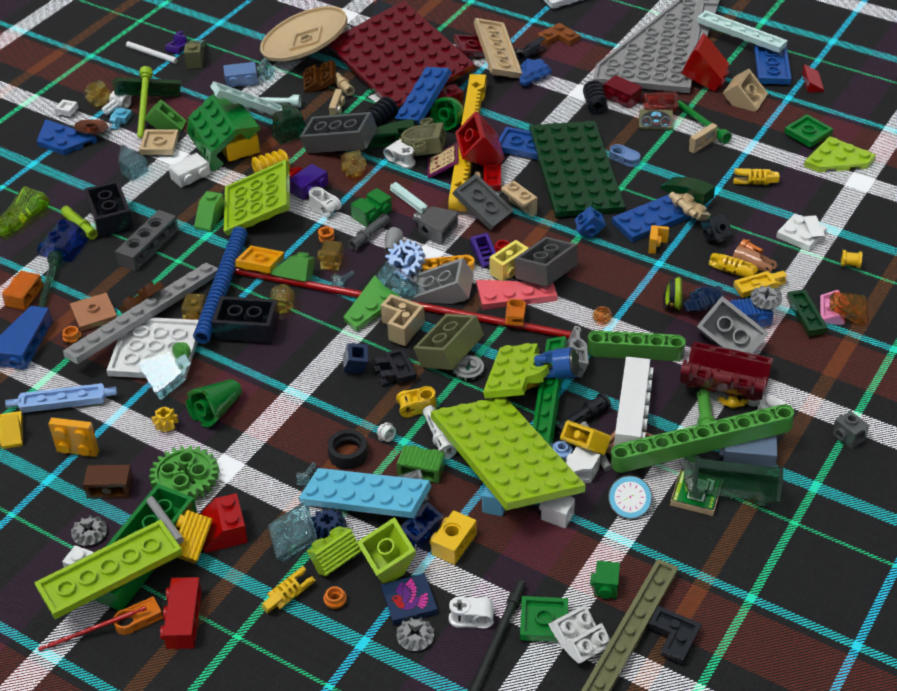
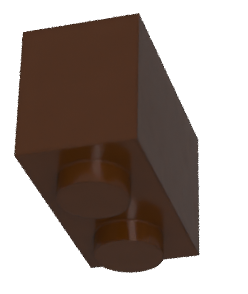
M122 464L88 465L83 483L87 499L130 498L134 480L131 466Z

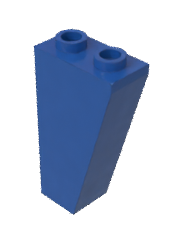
M30 306L0 335L1 367L28 368L53 322L49 308Z

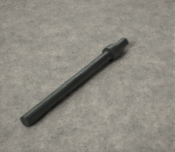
M518 580L514 591L507 598L506 609L469 691H480L514 611L519 608L522 601L521 595L526 586V582L523 580Z

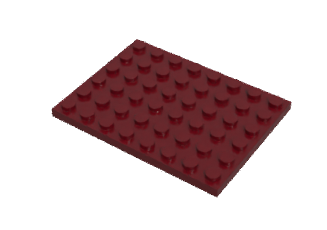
M405 1L347 30L327 45L379 98L387 96L393 99L398 106V111L403 106L407 96L411 93L415 83L426 67L449 68L452 74L445 85L475 69V64Z

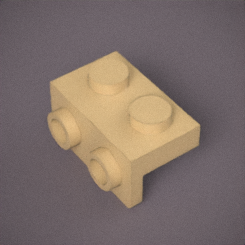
M515 181L501 187V191L509 196V201L531 217L537 214V197Z

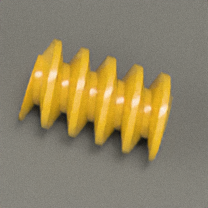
M278 149L277 152L272 151L271 155L266 153L265 156L253 157L252 168L254 173L286 159L290 169V161L287 153L282 149Z

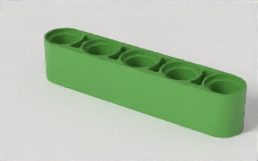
M596 330L588 334L587 351L593 357L624 359L626 357L660 361H680L684 357L686 341L684 337L673 334Z

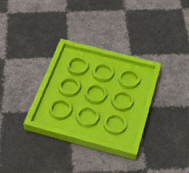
M286 159L225 186L224 233L227 236L231 235L235 227H242L244 229L252 227L261 221L268 220L290 209L289 163Z

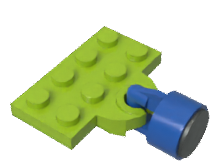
M538 343L500 347L483 390L485 399L524 395L528 383L544 382L543 378H576L579 373V359L576 350L573 347L559 348L538 354Z

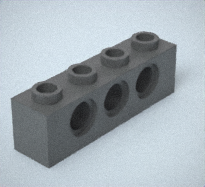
M158 210L115 251L118 265L136 272L179 230L176 216Z

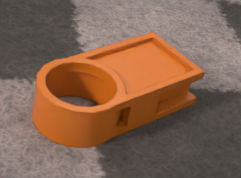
M510 299L507 301L505 324L523 326L526 310L525 301L521 299Z
M154 596L117 612L114 617L140 609L143 606L147 608L143 612L127 617L134 619L127 626L118 625L120 621L114 622L116 631L121 635H128L163 619L162 612Z

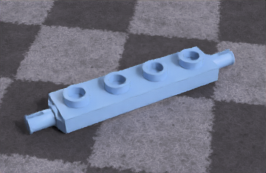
M100 383L20 393L18 399L5 400L6 408L19 407L22 413L100 404L103 403L105 396L117 395V387L104 388L103 384Z

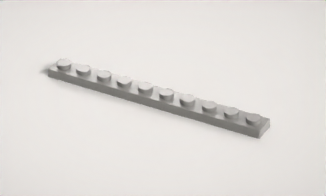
M208 263L202 264L192 272L174 281L166 288L63 350L64 357L79 364L214 279L218 268Z

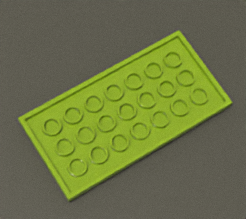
M506 397L479 400L473 403L459 404L458 406L448 408L443 407L431 411L430 418L505 510L585 492V483Z

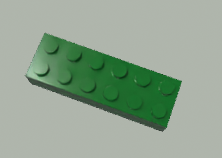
M156 484L106 546L159 520L146 502L149 497L152 496L156 499L174 526H176L180 514L184 515L187 510L197 513L194 497ZM155 569L94 600L116 610H123Z

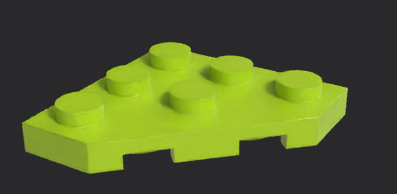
M829 136L805 160L804 167L818 173L826 172L827 169L845 171L850 170V167L867 169L875 161L876 154Z

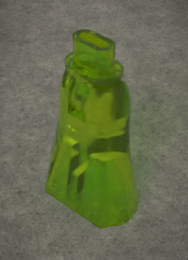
M23 186L11 205L0 217V236L4 237L6 234H11L13 231L20 229L30 218L48 208L50 201L45 193Z

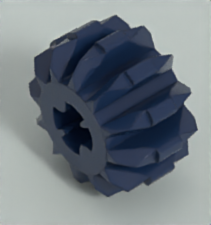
M324 508L322 512L316 511L315 516L310 517L309 532L313 535L315 541L321 538L325 539L330 535L329 532L339 526L346 528V519L341 511L336 512L334 508L331 510Z

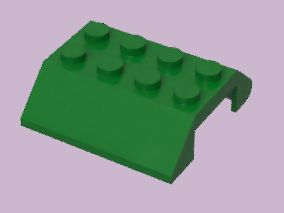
M212 94L188 117L187 133L191 140L194 141L202 157L209 162L210 169L215 171L224 164L217 154L237 135L241 133L249 140L261 128L248 109L242 104H233L228 99H219Z

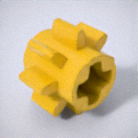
M168 407L159 408L155 411L156 416L151 417L156 431L169 432L175 429L174 423L179 422L174 409L170 410Z

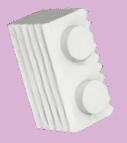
M198 153L169 165L171 180L181 188L211 174L209 162Z

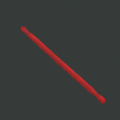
M143 606L140 609L132 610L50 642L47 645H42L38 647V651L40 652L45 648L53 647L120 621L138 612H143L147 608Z

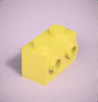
M515 240L490 256V275L500 281H506L515 275V257L526 251L528 247Z

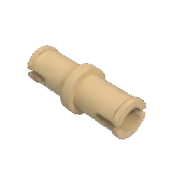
M336 73L337 81L335 83L337 87L342 89L347 96L353 95L355 90L350 85L349 80L343 78L340 73Z

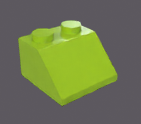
M395 517L357 541V544L382 584L395 581L404 575L417 553Z

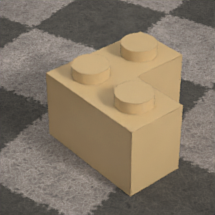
M390 294L381 304L382 322L388 325L389 341L406 346L425 323L424 306Z

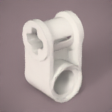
M397 140L384 149V155L390 162L405 169L415 166L413 147Z
M313 187L309 190L310 208L320 213L323 217L328 218L332 212L341 209L340 200L323 188Z
M455 597L450 601L449 608L451 613L449 614V623L456 628L484 629L493 625V601L487 597ZM459 603H461V609H458Z

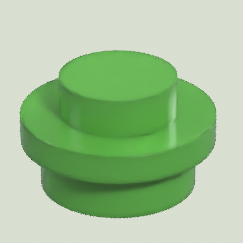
M177 342L172 346V352L176 359L181 361L186 357L189 358L191 349L187 343Z

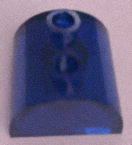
M59 220L38 245V256L71 263L88 241L85 231L72 221Z

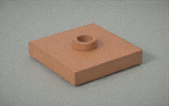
M107 293L70 303L71 310L81 332L107 324L117 318Z

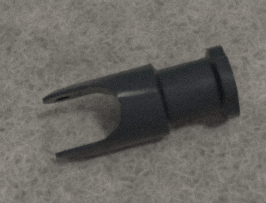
M538 37L526 44L525 48L518 49L516 51L518 60L523 63L529 57H534L544 51L546 47L540 46V44L545 40V37Z

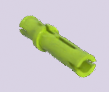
M69 206L62 207L61 215L76 226L80 233H84L90 240L98 236L96 234L98 233L97 230L91 226L88 220L83 219Z

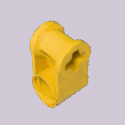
M429 386L405 390L396 396V401L400 405V415L405 418L423 414V409L427 406L437 408L435 390Z

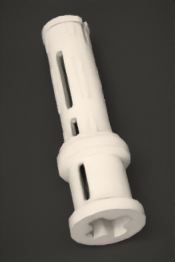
M427 406L423 409V415L433 433L432 441L438 447V451L445 453V459H449L456 454L457 450L430 418L431 411L436 410L435 407Z

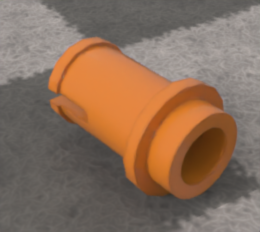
M743 239L739 244L760 254L764 252L763 249L752 244L749 239Z

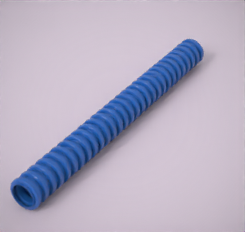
M235 227L230 235L193 333V338L198 343L205 344L210 341L213 332L212 319L220 296H226L236 269L235 260L241 255L248 236V232L242 227Z

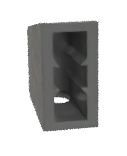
M432 206L424 214L415 212L413 222L418 223L421 236L442 245L458 227V212Z

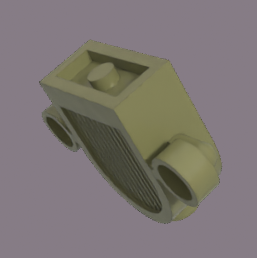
M424 118L420 121V125L405 130L399 141L413 147V156L442 153L446 141L443 122L434 123L432 118Z

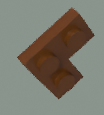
M160 281L155 284L153 282L148 283L137 291L138 295L133 298L130 295L121 301L123 305L118 308L121 314L127 312L164 288L163 284Z

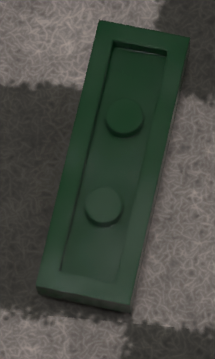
M807 291L787 292L786 299L808 337L826 334L828 327Z

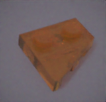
M833 292L829 296L830 310L860 326L867 322L866 297L864 295Z

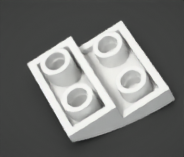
M586 605L548 624L561 646L578 664L606 649L610 642L603 624H595Z

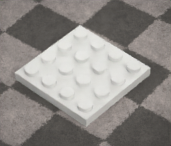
M150 318L118 339L106 370L108 376L148 378L144 370L153 369L154 366L159 365L161 372L174 360L183 378L178 380H186L190 365L185 368L183 367L182 363L174 357L172 346L177 342L187 343L191 349V354L188 358L191 363L197 346L193 333L198 320ZM150 371V374H151L153 377H154L156 374H158V373H155L154 371Z

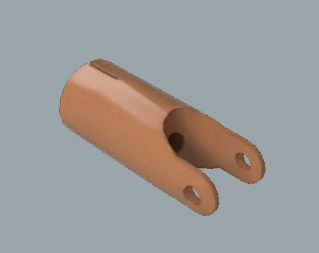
M740 245L733 254L734 258H739L756 265L758 271H768L770 273L772 269L777 267V263L774 260Z

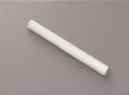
M129 41L126 43V47L174 64L178 62L176 57Z

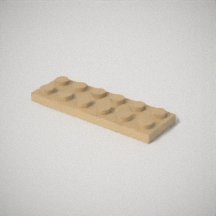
M475 18L474 26L490 73L495 76L501 75L512 79H520L523 73L505 24Z

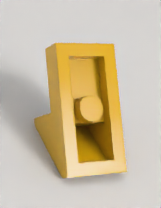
M21 411L0 414V444L2 449L23 446V415Z

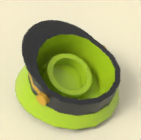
M669 278L663 295V307L665 309L667 307H675L681 311L683 308L682 278Z

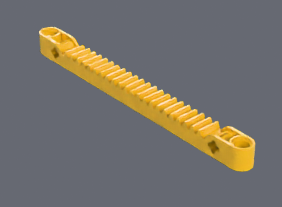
M470 74L461 126L475 111L480 114L481 102L484 100L486 92V75ZM459 145L458 164L454 165L448 209L457 212H467V208L452 194L456 188L470 178L472 162L462 159Z

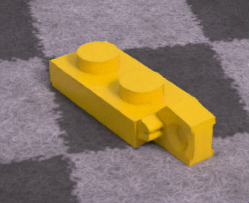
M765 271L735 280L733 287L744 298L751 296L754 288H760L761 285L764 287L770 286L773 289L786 284L787 275L784 271L773 274Z

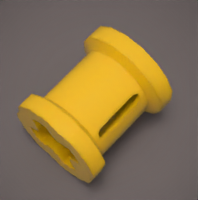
M846 250L842 251V267L845 265L861 267L862 252L851 253L846 252Z

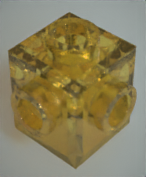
M101 80L90 83L84 89L87 94L85 96L89 104L93 103L96 107L106 104L111 94L105 83Z
M360 150L344 153L341 156L342 162L340 165L342 172H345L346 176L351 175L352 178L359 177L366 170V160L362 157Z

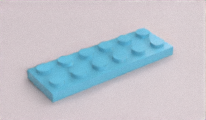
M318 468L298 499L303 505L414 518L432 486L429 480Z

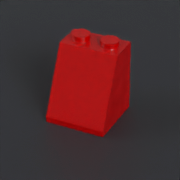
M703 33L691 52L681 74L715 92L718 86L721 88L724 84L725 78L729 73L727 68L730 63L707 35Z
M475 111L455 132L462 159L483 166L484 164H500L505 159L497 132L478 112Z

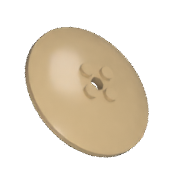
M335 6L317 7L300 12L275 26L262 40L260 51L264 58L276 62L290 61L308 56L334 41L345 29L348 17L343 9Z

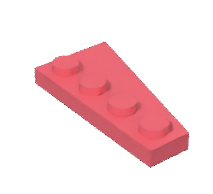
M476 280L482 310L507 307V301L510 299H521L526 302V305L557 301L554 283L548 287H541L539 284L522 281Z

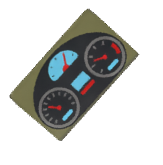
M640 109L639 129L673 130V110Z

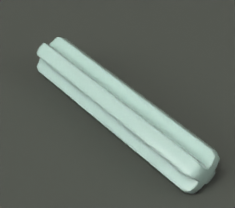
M397 182L390 185V190L418 212L424 214L428 210V205Z

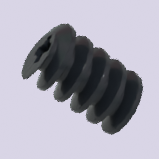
M597 80L587 82L583 87L587 108L590 113L600 115L608 108L602 84Z
M386 96L378 100L365 112L372 113L375 123L379 127L397 113L398 106L393 99Z

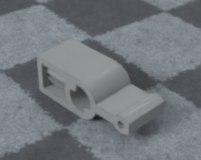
M574 326L568 339L567 348L573 347L576 350L579 359V373L577 377H582L589 364L587 344L580 338L581 328Z

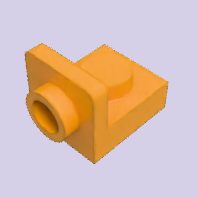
M651 225L648 253L656 254V247H660L661 243L668 242L669 227Z

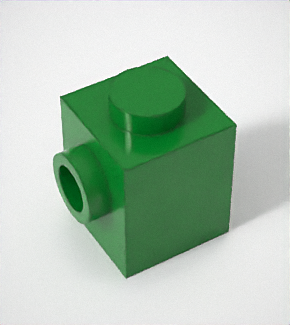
M597 560L596 573H591L590 587H594L595 597L617 599L620 563Z

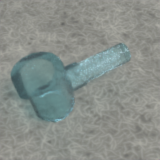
M350 271L342 276L333 274L331 279L334 282L331 285L342 287L345 280L354 275V271Z
M314 462L310 464L305 473L297 472V485H307L309 483L311 472L316 466Z

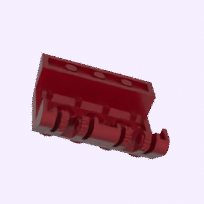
M694 341L691 346L688 364L686 365L687 360L683 361L680 382L685 383L689 387H704L711 392H726L729 396H745L751 401L762 400L767 387L773 358Z

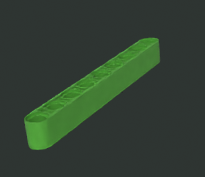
M782 404L620 443L612 447L611 466L614 471L622 473L787 433L793 427L794 409L789 405Z

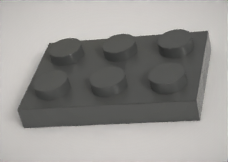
M477 174L456 188L452 193L490 231L514 211Z

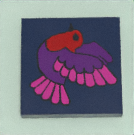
M425 573L381 584V590L393 625L400 624L402 621H409L411 617L419 619L420 617L438 614V609Z

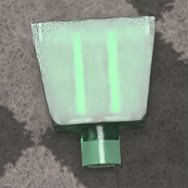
M289 102L283 103L281 105L282 110L273 114L272 137L280 145L299 138L306 127L302 113Z

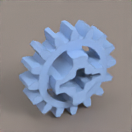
M407 239L406 243L400 240V245L394 243V249H388L390 255L385 256L388 260L385 264L391 267L394 265L399 269L403 268L401 270L409 277H411L412 273L418 275L417 270H422L421 264L426 263L424 260L426 255L422 247L416 241L411 243L409 239ZM391 267L388 268L390 273H393L396 278L398 276L401 279L405 278L401 272L399 273V271L395 270V267L393 269Z

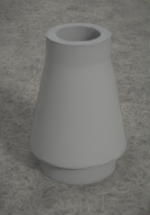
M392 227L386 231L384 247L386 254L390 255L388 249H394L393 244L399 245L400 240L403 239V233L399 228Z

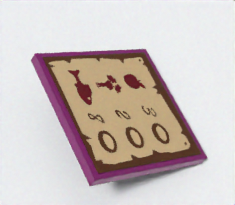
M458 143L447 147L442 153H436L428 158V178L458 164Z

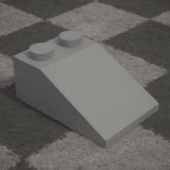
M463 258L420 272L414 276L409 300L443 304L463 302L469 299L474 273Z
M721 296L696 327V330L719 347L751 354L769 334L723 296Z

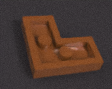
M558 23L538 33L537 38L545 37L542 43L546 45L560 40L570 46L580 41L581 35Z

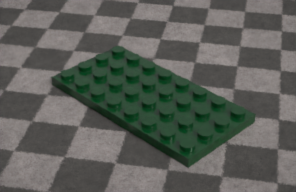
M595 121L529 125L530 136L535 146V152H537V159L555 217L578 216L589 206L601 214L625 212V204Z

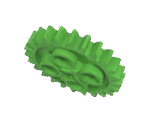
M182 445L178 451L172 448V453L165 451V457L158 456L159 462H153L154 468L150 469L151 475H149L152 489L156 484H160L194 497L195 501H197L198 495L205 497V491L212 492L211 486H217L216 480H219L220 473L217 459H214L213 453L208 454L207 449L201 451L200 446L193 450L192 445L188 449H184Z

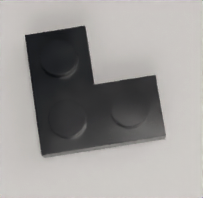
M660 606L657 607L648 625V629L668 637L661 649V656L682 665L702 627L701 623Z

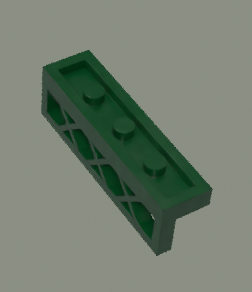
M115 77V80H112L114 94L141 96L142 79ZM150 79L147 96L179 97L181 81Z

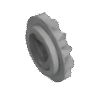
M761 285L760 288H754V291L751 292V301L759 308L775 309L782 303V293L777 292V288L772 289L770 286L764 287Z
M466 355L453 369V374H457L458 379L464 377L465 381L468 378L474 380L475 377H481L482 372H484V363L476 356Z
M91 515L88 519L81 517V521L74 522V528L71 529L74 542L83 546H90L100 542L107 533L105 521H102L99 516L93 518ZM91 527L93 528L92 531L88 530L87 532H85V529H90Z
M411 617L409 621H402L401 626L397 627L398 643L410 651L423 650L434 639V628L431 627L429 621L425 622L421 617L419 619ZM411 630L415 632L419 630L420 636L416 634L411 635Z

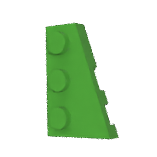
M374 275L344 315V322L358 332L381 315V304L390 294L400 296Z

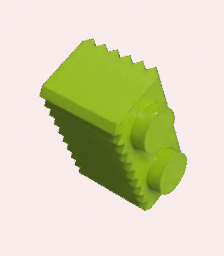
M339 526L332 529L328 537L316 540L312 543V547L307 550L318 574L327 576L362 552L350 528Z

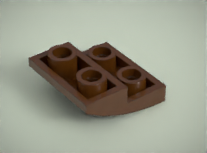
M332 60L323 63L320 68L314 64L303 73L304 92L306 93L321 90L337 81L335 63Z

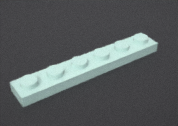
M706 10L697 17V23L727 33L730 36L738 37L746 42L754 43L760 47H765L773 52L779 53L787 46V40Z
M215 81L210 86L217 98L228 99L233 104L239 103L248 109L254 108L262 114L264 112L268 113L274 118H277L276 113L288 109L284 108L282 110V105ZM291 109L290 120L292 117H296L295 122L297 123L300 117Z

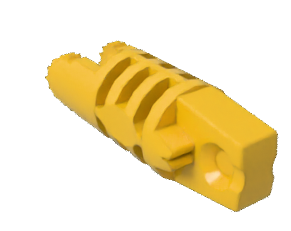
M735 168L734 173L736 175L747 177H736L733 179V183L769 185V183H779L780 175L779 172H774L770 169Z
M713 253L710 256L709 265L723 272L748 277L755 275L758 271L756 265L739 258Z
M302 566L267 593L269 598L263 602L261 608L267 614L276 607L279 609L283 608L312 585L315 579L311 576L300 585L296 579L301 577L306 571V568Z

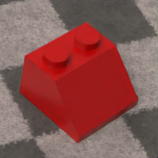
M237 493L215 498L200 513V515L213 519L203 545L204 553L248 543Z

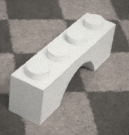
M576 446L573 453L568 454L566 464L584 483H591L599 470L600 454ZM570 495L541 502L539 510H542L541 520L566 528L574 514L575 499Z

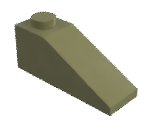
M191 40L185 44L184 57L186 69L202 68L205 40Z

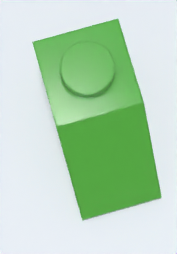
M162 100L149 110L145 118L150 125L158 130H178V132L183 129L187 121Z
M210 191L205 192L198 204L194 229L208 232L213 230L224 213L223 194Z
M298 252V254L290 256L273 269L271 275L305 282L311 280L315 257L309 256V253Z

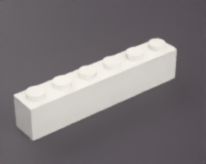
M626 357L614 446L645 438L646 432L642 431H646L647 428L646 418H648L649 392H651L653 377L650 359Z

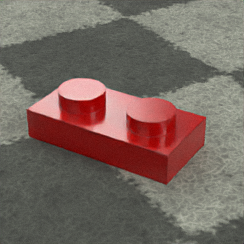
M484 164V182L494 191H501V164Z

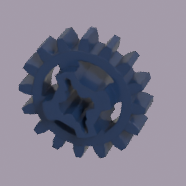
M709 285L689 293L690 297H687L682 303L685 311L696 310V312L710 309L725 294L722 287H711Z

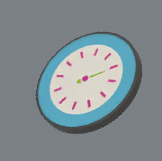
M628 475L620 477L610 487L608 493L609 505L618 516L624 519H637L643 516L651 506V489L643 479L637 476Z

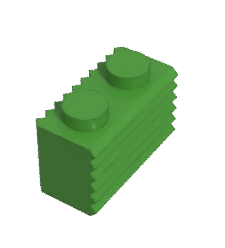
M404 445L397 462V475L400 476L420 469L423 480L439 483L445 467V453L435 449L428 450L418 446Z

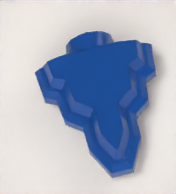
M526 59L521 65L523 74L520 76V85L526 87L532 82L546 78L552 73L551 68L541 59Z

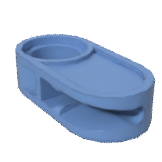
M620 144L610 147L609 157L612 160L628 167H636L640 164V154L637 151Z

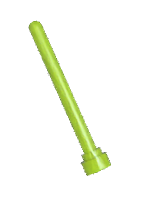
M148 66L141 67L139 73L142 79L138 138H143L148 84L153 76V69Z

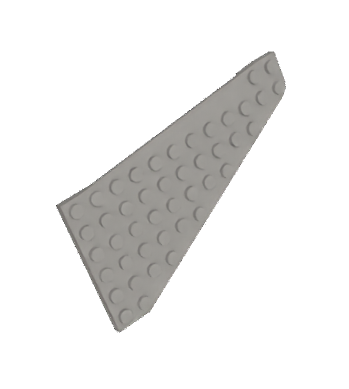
M676 0L597 63L593 80H597L604 85V83L617 75L647 90L690 93L692 79L681 74L701 35L704 33L708 37L711 28L697 23V17L705 10L716 14L720 0Z

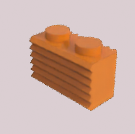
M21 270L17 276H14L11 284L2 292L5 306L27 310L43 288L40 274Z

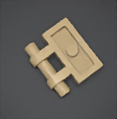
M671 192L668 196L675 206L681 207L687 216L697 220H706L711 216L706 211L707 208L702 204L696 203L694 197L688 193L675 194Z

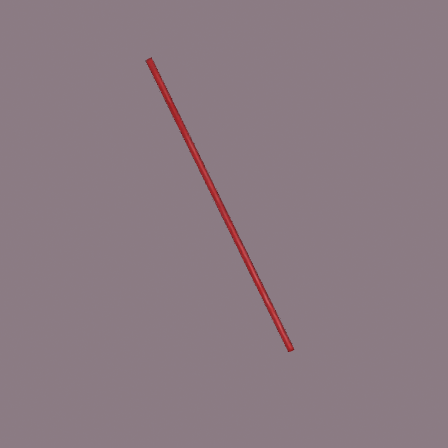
M239 267L235 269L236 275L358 298L362 291L312 281L305 282L271 275L270 273L262 274L259 271L243 270ZM412 301L423 305L424 311L443 315H476L479 322L557 337L566 336L567 339H569L572 332L525 322L523 326L505 324L504 318Z

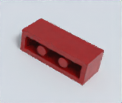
M199 577L171 578L170 587L166 589L168 605L163 608L165 625H162L160 628V638L165 641L166 649H195L202 596Z

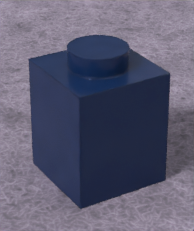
M348 343L343 354V372L363 374L368 363V345Z

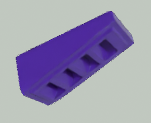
M484 233L470 237V245L482 269L490 267V261L484 262V260L490 259L489 257L495 254L496 251L489 234Z

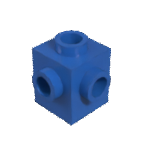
M591 206L574 219L577 232L589 239L606 226L603 215Z

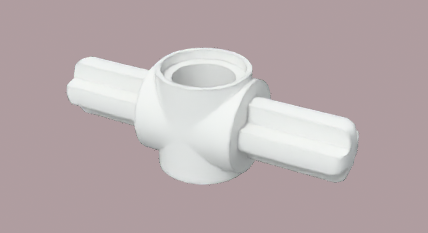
M113 91L109 97L110 102L102 108V111L108 115L116 108L127 109L131 104V97L133 95H115Z

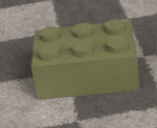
M445 314L413 349L421 367L452 370L484 336V333L476 315Z

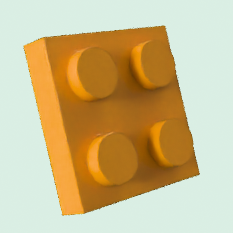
M249 246L235 260L236 267L243 270H254L262 274H268L284 259V252Z
M60 418L50 419L48 424L57 452L97 457L99 448L92 422Z

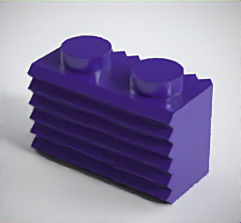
M313 164L309 165L291 177L290 193L300 197V199L302 198V200L309 197V190L311 188L326 187L328 184L327 171Z

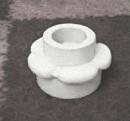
M389 422L381 424L377 430L378 439L386 442L392 441L396 435V428Z

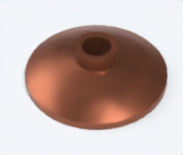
M97 119L81 120L74 124L76 131L94 136L97 135L96 133L103 132L108 128V124L105 121Z

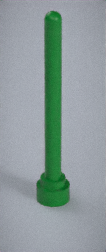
M681 100L676 101V106L705 127L712 124ZM717 127V140L722 144H727L732 138V133L727 129H719Z

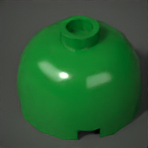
M443 97L437 99L434 106L431 107V118L434 123L443 122L445 131H448L461 124L464 109L455 98Z

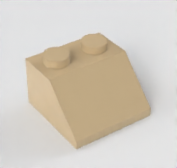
M750 69L736 75L723 92L725 98L732 106L753 112L758 110L768 95Z

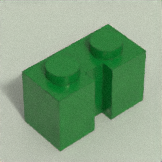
M378 188L366 194L367 198H359L351 203L352 218L365 227L382 214L385 215L392 211L391 196Z

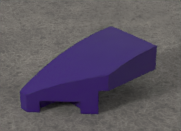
M183 31L174 34V41L165 45L166 51L177 54L184 51L186 36H183Z

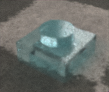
M266 58L262 59L256 68L266 81L271 79L275 71Z

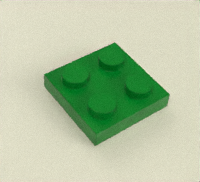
M806 114L786 126L784 133L811 148L832 135L833 128Z
M522 596L520 640L559 642L548 624L568 614V598Z

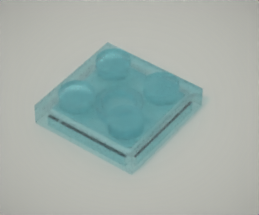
M304 502L268 524L276 558L281 562L318 539L309 507Z

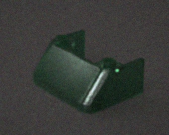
M700 456L684 457L685 492H689V497L702 498L703 494L747 499L754 500V505L767 506V502L780 503L784 467H763L700 459Z

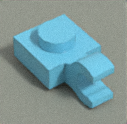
M116 108L109 119V122H113L111 129L118 130L121 123L126 124L133 116L132 110Z

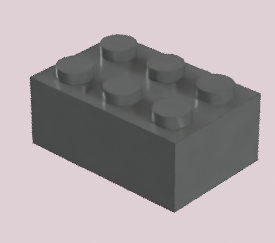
M544 237L515 257L516 279L527 283L539 284L541 287H548L578 264L577 244Z

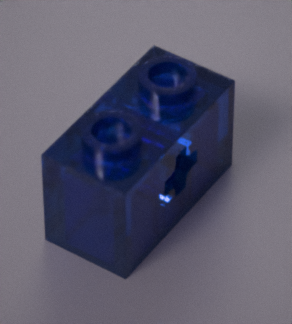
M428 502L418 510L414 518H409L401 526L415 550L438 529L444 516Z

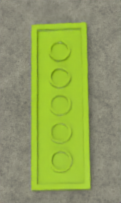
M158 520L34 582L52 616L54 619H57L171 561L183 553L163 521Z

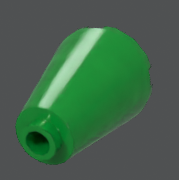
M229 379L192 389L187 393L188 399L185 400L188 413L194 421L199 420L202 423V427L214 425L241 396V385L237 381Z

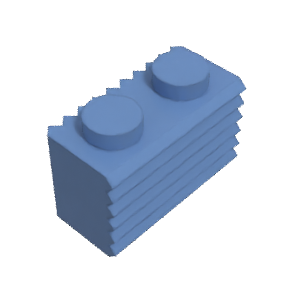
M255 62L223 65L226 86L232 88L235 86L241 87L242 85L258 84Z

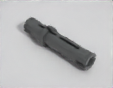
M382 214L364 230L361 229L354 238L348 241L349 248L356 251L361 245L368 243L372 236L390 223L389 216Z

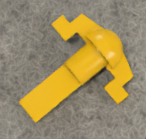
M729 396L727 400H725V397H718V402L731 409L744 406L748 399L742 398L739 401L737 396Z

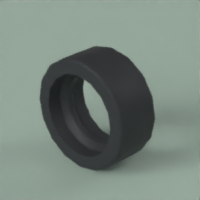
M351 429L336 432L328 441L329 460L334 466L341 469L359 467L368 457L365 436ZM345 444H353L360 448L352 454L344 455L336 452L337 448Z

